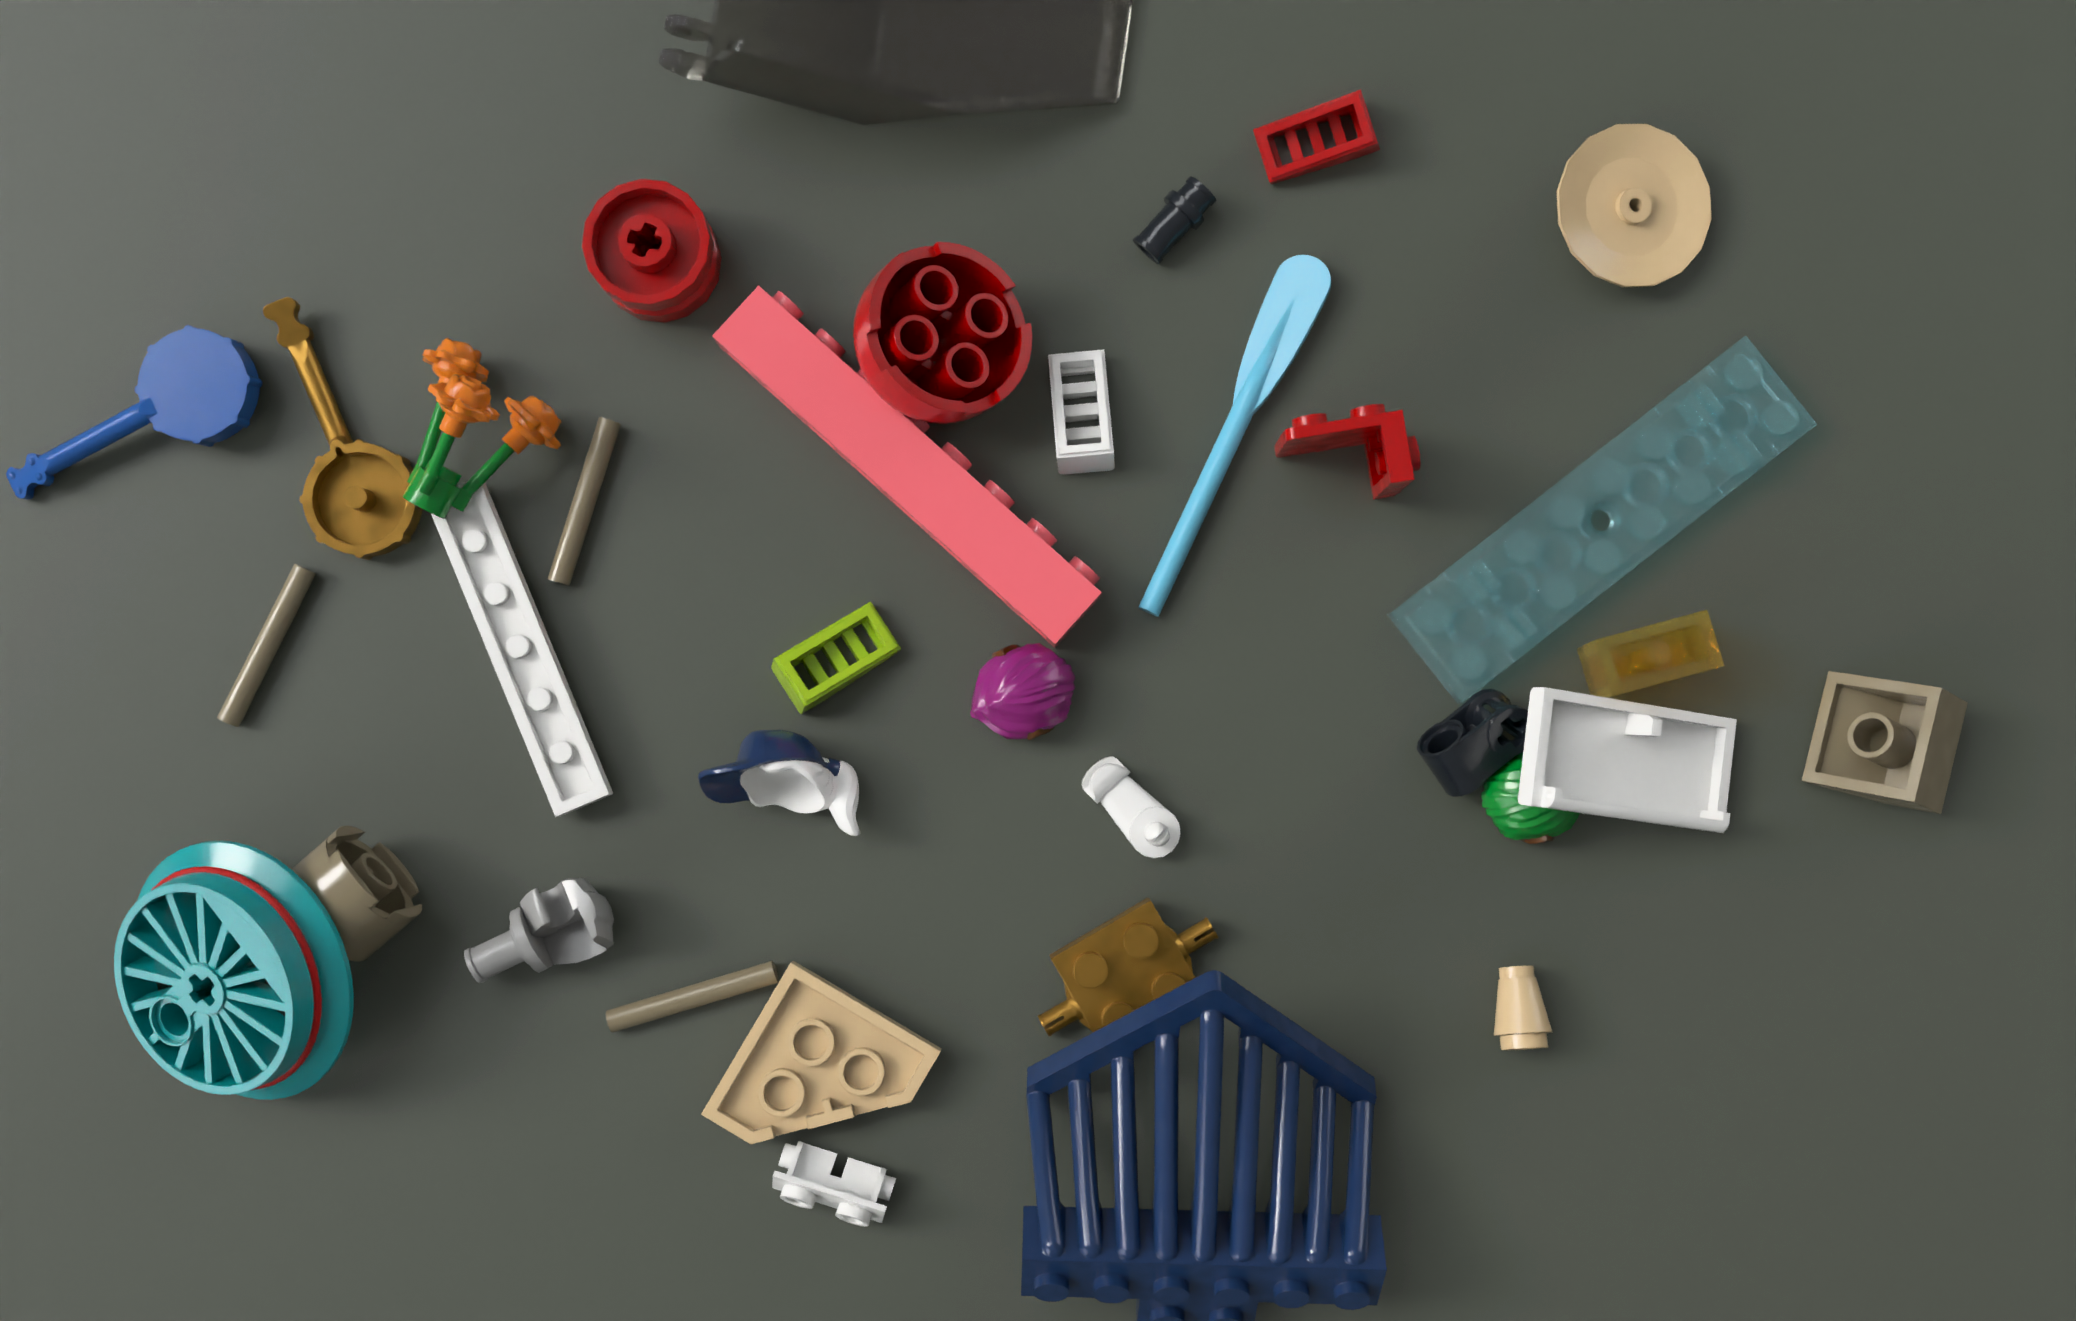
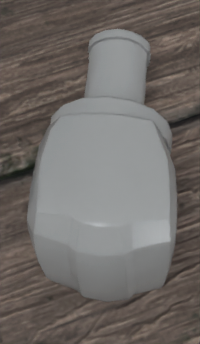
M585 878L564 879L554 888L539 893L538 889L535 888L528 892L520 901V907L510 911L509 931L473 948L470 947L464 950V958L471 975L478 983H483L488 978L524 961L533 970L540 973L556 964L578 963L590 959L614 946V917L612 908L606 897L599 894L589 880Z

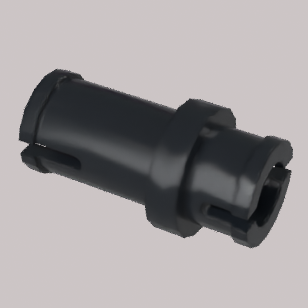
M1190 176L1186 180V184L1178 192L1171 190L1164 198L1166 205L1140 235L1133 239L1134 244L1156 264H1160L1163 261V257L1190 228L1197 230L1204 222L1202 215L1210 205L1212 206L1217 201L1215 196L1199 180Z

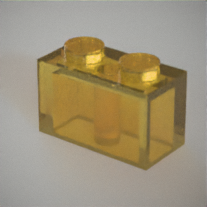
M1708 610L1596 639L1576 648L1590 695L1614 698L1725 666Z

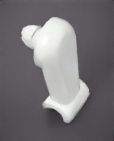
M1110 756L1099 760L1086 772L1082 780L1083 790L1097 804L1101 802L1131 845L1139 853L1146 857L1158 858L1172 852L1178 844L1181 834L1179 822L1174 814L1128 775L1131 772L1117 758Z

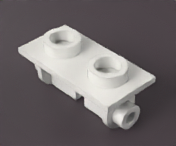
M798 1141L797 1146L785 1144L778 1166L787 1168V1174L774 1171L772 1188L782 1191L780 1195L782 1200L807 1209H812L815 1202L836 1208V1217L858 1226L867 1227L870 1220L879 1223L883 1222L887 1206L876 1202L878 1198L889 1201L896 1180L894 1177L885 1175L887 1169L848 1157L842 1177L839 1178L831 1175L837 1153Z

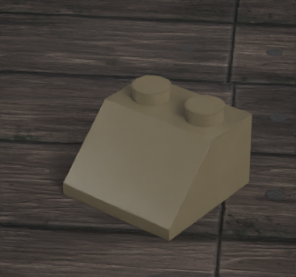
M1828 671L1802 781L1884 804L1941 814L1968 702L1941 687Z

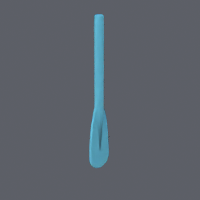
M1310 255L1293 256L1280 265L1273 278L1243 355L1235 386L1233 406L1138 608L1149 614L1159 617L1252 416L1269 398L1289 369L1331 289L1330 272L1327 266L1316 257Z

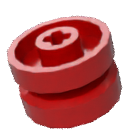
M638 179L617 185L597 200L585 221L582 249L589 272L620 309L640 320L665 323L687 317L707 302L719 281L722 256L713 229L689 194L666 181Z

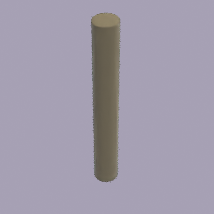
M602 417L598 418L547 578L548 580L570 586L621 426L618 422Z
M294 563L217 716L219 720L235 727L240 726L316 575L315 572Z
M769 961L606 1010L607 1024L613 1033L779 983L777 969L774 962Z

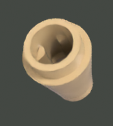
M1534 966L1498 968L1500 980H1498L1494 1036H1500L1501 1051L1548 1048L1547 1033L1553 1032L1538 981L1534 974Z

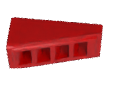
M1361 89L1253 129L1271 185L1357 159L1380 150ZM1351 114L1358 138L1347 142L1340 117ZM1329 121L1336 146L1326 150L1318 124ZM1307 128L1315 154L1304 158L1296 131ZM1285 135L1293 162L1282 165L1274 140L1275 137Z

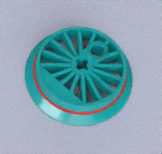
M223 840L200 842L180 849L165 858L149 875L137 901L122 921L114 952V974L118 997L131 1029L148 1054L165 1071L184 1084L218 1095L236 1094L253 1099H280L298 1094L321 1080L333 1068L347 1043L353 1017L354 992L350 964L343 941L331 916L312 889L293 870L268 853L249 845ZM156 982L171 985L172 987L158 990ZM277 1010L285 1012V1016L279 1013Z

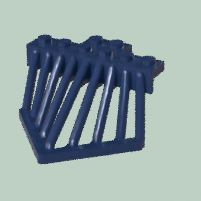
M1217 970L1208 971L1027 1068L1026 1098L1037 1206H1023L1021 1296H1035L1047 1302H1057L1067 1297L1095 1298L1103 1303H1120L1127 1299H1137L1136 1321H1255L1258 1302L1275 1303L1284 1308H1299L1306 1304H1335L1337 1307L1345 1310H1356L1367 1305H1377L1387 1267L1381 1215H1369L1374 1106L1377 1098L1375 1078L1227 975ZM1200 1017L1194 1187L1190 1210H1178L1179 1033L1182 1025ZM1225 1017L1239 1027V1053L1232 1195L1229 1211H1217ZM1155 1041L1154 1193L1152 1209H1140L1134 1050ZM1263 1044L1277 1052L1271 1190L1265 1212H1256ZM1111 1063L1115 1208H1102L1098 1191L1091 1073ZM1301 1068L1314 1077L1312 1082L1313 1106L1308 1205L1302 1213H1294ZM1067 1085L1076 1207H1065L1060 1202L1050 1107V1094ZM1338 1093L1351 1102L1346 1209L1340 1214H1331L1336 1094Z

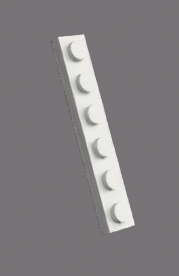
M466 482L458 486L462 488L466 484ZM484 483L472 495L464 512L451 507L445 519L433 514L431 515L555 817H561L613 795V791L486 483Z

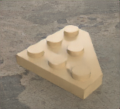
M792 961L701 1115L749 1144H755L774 1139L775 1136L850 1119L855 1115L885 1107L892 1108L911 1103L942 1048L797 962Z

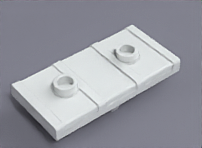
M1533 687L1530 692L1518 803L1526 806L1724 833L1730 822V813H1727L1737 719L1546 687Z

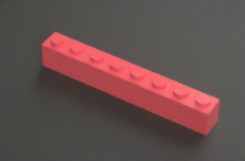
M758 285L712 335L719 347L1055 648L1100 598L1102 592L1094 586L1099 581V576L1078 557L1074 556L1070 562H1067L1052 548L1057 539L1037 520L1031 518L1025 524L1009 509L1015 502L996 483L989 480L982 486L967 472L972 463L956 447L946 442L940 448L924 434L930 428L927 422L908 417L887 404L870 386L861 368L856 373L841 359L846 351L832 336L821 328L814 335L798 321L804 313L786 295L778 291L771 297Z

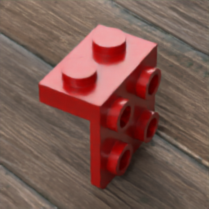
M1371 404L1351 409L1349 411L1350 418L1328 421L1326 413L1309 414L1292 419L1293 427L1285 429L1274 446L1276 457L1281 458L1364 444L1373 499L1396 496L1415 480L1413 471H1419L1421 464L1416 437H1407L1403 410L1386 412L1384 404Z

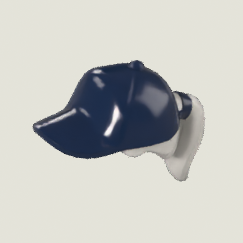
M787 730L753 731L741 742L736 762L703 770L698 775L699 785L703 793L715 802L736 803L750 800L757 807L778 805L797 813H815L829 809L836 824L843 832L851 836L860 835L856 821L859 783L854 768L844 761L822 757L817 748L800 734Z

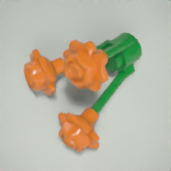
M446 338L441 342L436 351L431 349L424 350L423 361L432 365V370L439 377L437 384H430L428 387V391L436 397L437 403L417 463L407 480L409 485L402 497L425 511L445 519L451 507L464 512L472 495L514 452L519 455L529 443L534 445L544 444L547 447L558 450L561 447V443L555 438L554 434L561 424V420L548 404L533 395L527 397L522 402L507 397L504 403L508 411L512 412L509 416L512 428L501 439L504 444L460 488L457 484L462 475L444 466V462L455 438L462 437L468 423L496 421L500 416L497 410L491 407L490 388L481 383L487 382L489 370L480 364L481 352L477 349L474 350L471 345L465 342L452 341Z

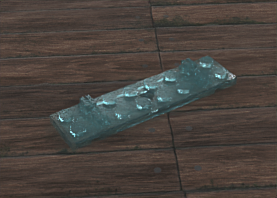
M1744 336L1441 572L1440 575L1400 604L1388 616L1457 704L1463 703L1815 427L1817 423L1747 336ZM1595 510L1606 512L1610 518V525L1605 531L1596 530L1591 524V515Z

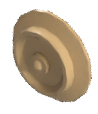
M1616 124L1588 137L1567 160L1557 189L1558 225L1571 254L1593 276L1620 287H1652L1682 273L1702 250L1712 220L1710 186L1697 157L1675 135L1649 124Z

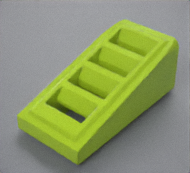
M870 601L775 657L771 669L798 712L803 714L900 652L901 647ZM859 624L863 626L877 650L870 654L853 630ZM839 637H842L857 662L850 666L834 643ZM821 649L837 673L830 678L814 655ZM801 662L817 685L808 690L794 668Z

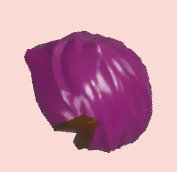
M1030 643L1023 647L1013 644L992 653V658L979 670L972 696L971 717L981 721L993 732L1006 739L1032 740L1049 733L1057 724L1067 719V714L1070 710L1071 697L1074 693L1073 690L1076 688L1073 683L1075 675L1071 665L1066 664L1064 658L1058 657L1051 649L1046 648L1040 643Z

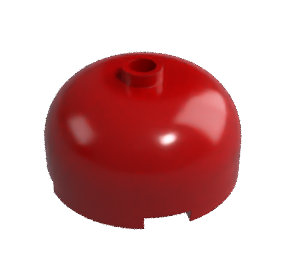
M936 242L933 246L914 248L898 254L870 281L859 300L855 313L853 329L854 348L859 366L870 386L895 410L913 419L930 423L947 424L961 422L978 416L1007 397L1023 378L1032 350L1031 323L1025 324L1021 307L1012 292V289L1016 286L1015 283L990 258L961 244Z

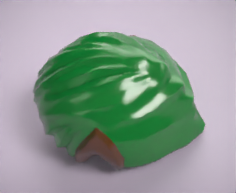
M1522 752L1487 778L1481 793L1482 807L1485 808L1486 814L1491 817L1494 825L1505 837L1512 840H1521L1529 844L1551 842L1554 840V837L1572 828L1579 817V813L1526 806L1518 803L1523 759Z

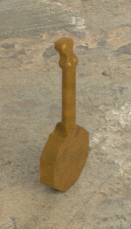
M284 297L264 306L263 314L267 319L277 323L279 327L277 342L289 349L330 446L329 452L323 456L316 457L315 464L306 478L303 494L300 496L299 501L303 504L307 522L316 535L315 539L317 542L326 544L337 551L355 555L357 558L370 560L374 556L389 553L411 541V536L417 528L423 511L422 508L402 497L409 485L407 480L413 468L410 465L409 459L385 448L360 439L355 440L353 443L310 342L314 338L313 330L300 323L298 319L300 304L291 297Z

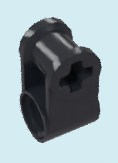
M1483 689L1473 694L1466 703L1442 722L1430 727L1420 737L1417 743V750L1448 795L1457 797L1470 794L1480 788L1487 778L1503 765L1523 752L1528 710L1521 706L1511 705L1510 699L1498 690ZM1489 705L1496 711L1492 714L1483 706ZM1506 731L1515 738L1514 740H1509L1502 733Z

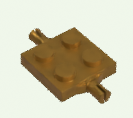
M1148 897L1049 955L1064 981L1067 999L1037 1016L1049 1037L1078 1019L1092 1032H1095L1194 979L1195 976L1189 954L1219 937L1207 917L1177 935L1173 929L1162 921Z

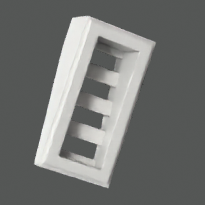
M1104 349L1048 355L1059 474L1069 475L1113 470L1115 462ZM1095 373L1096 381L1062 384V376ZM1097 397L1098 401L1095 403L1064 405L1065 399ZM1099 420L1100 426L1066 429V422Z

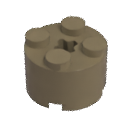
M341 826L291 870L312 889L328 911L343 941L348 960L361 962L367 960L416 918L422 911V904L413 905L412 898L419 893L417 884L407 868L390 849L381 842L371 849L365 843L358 840L365 833L364 831L353 826Z

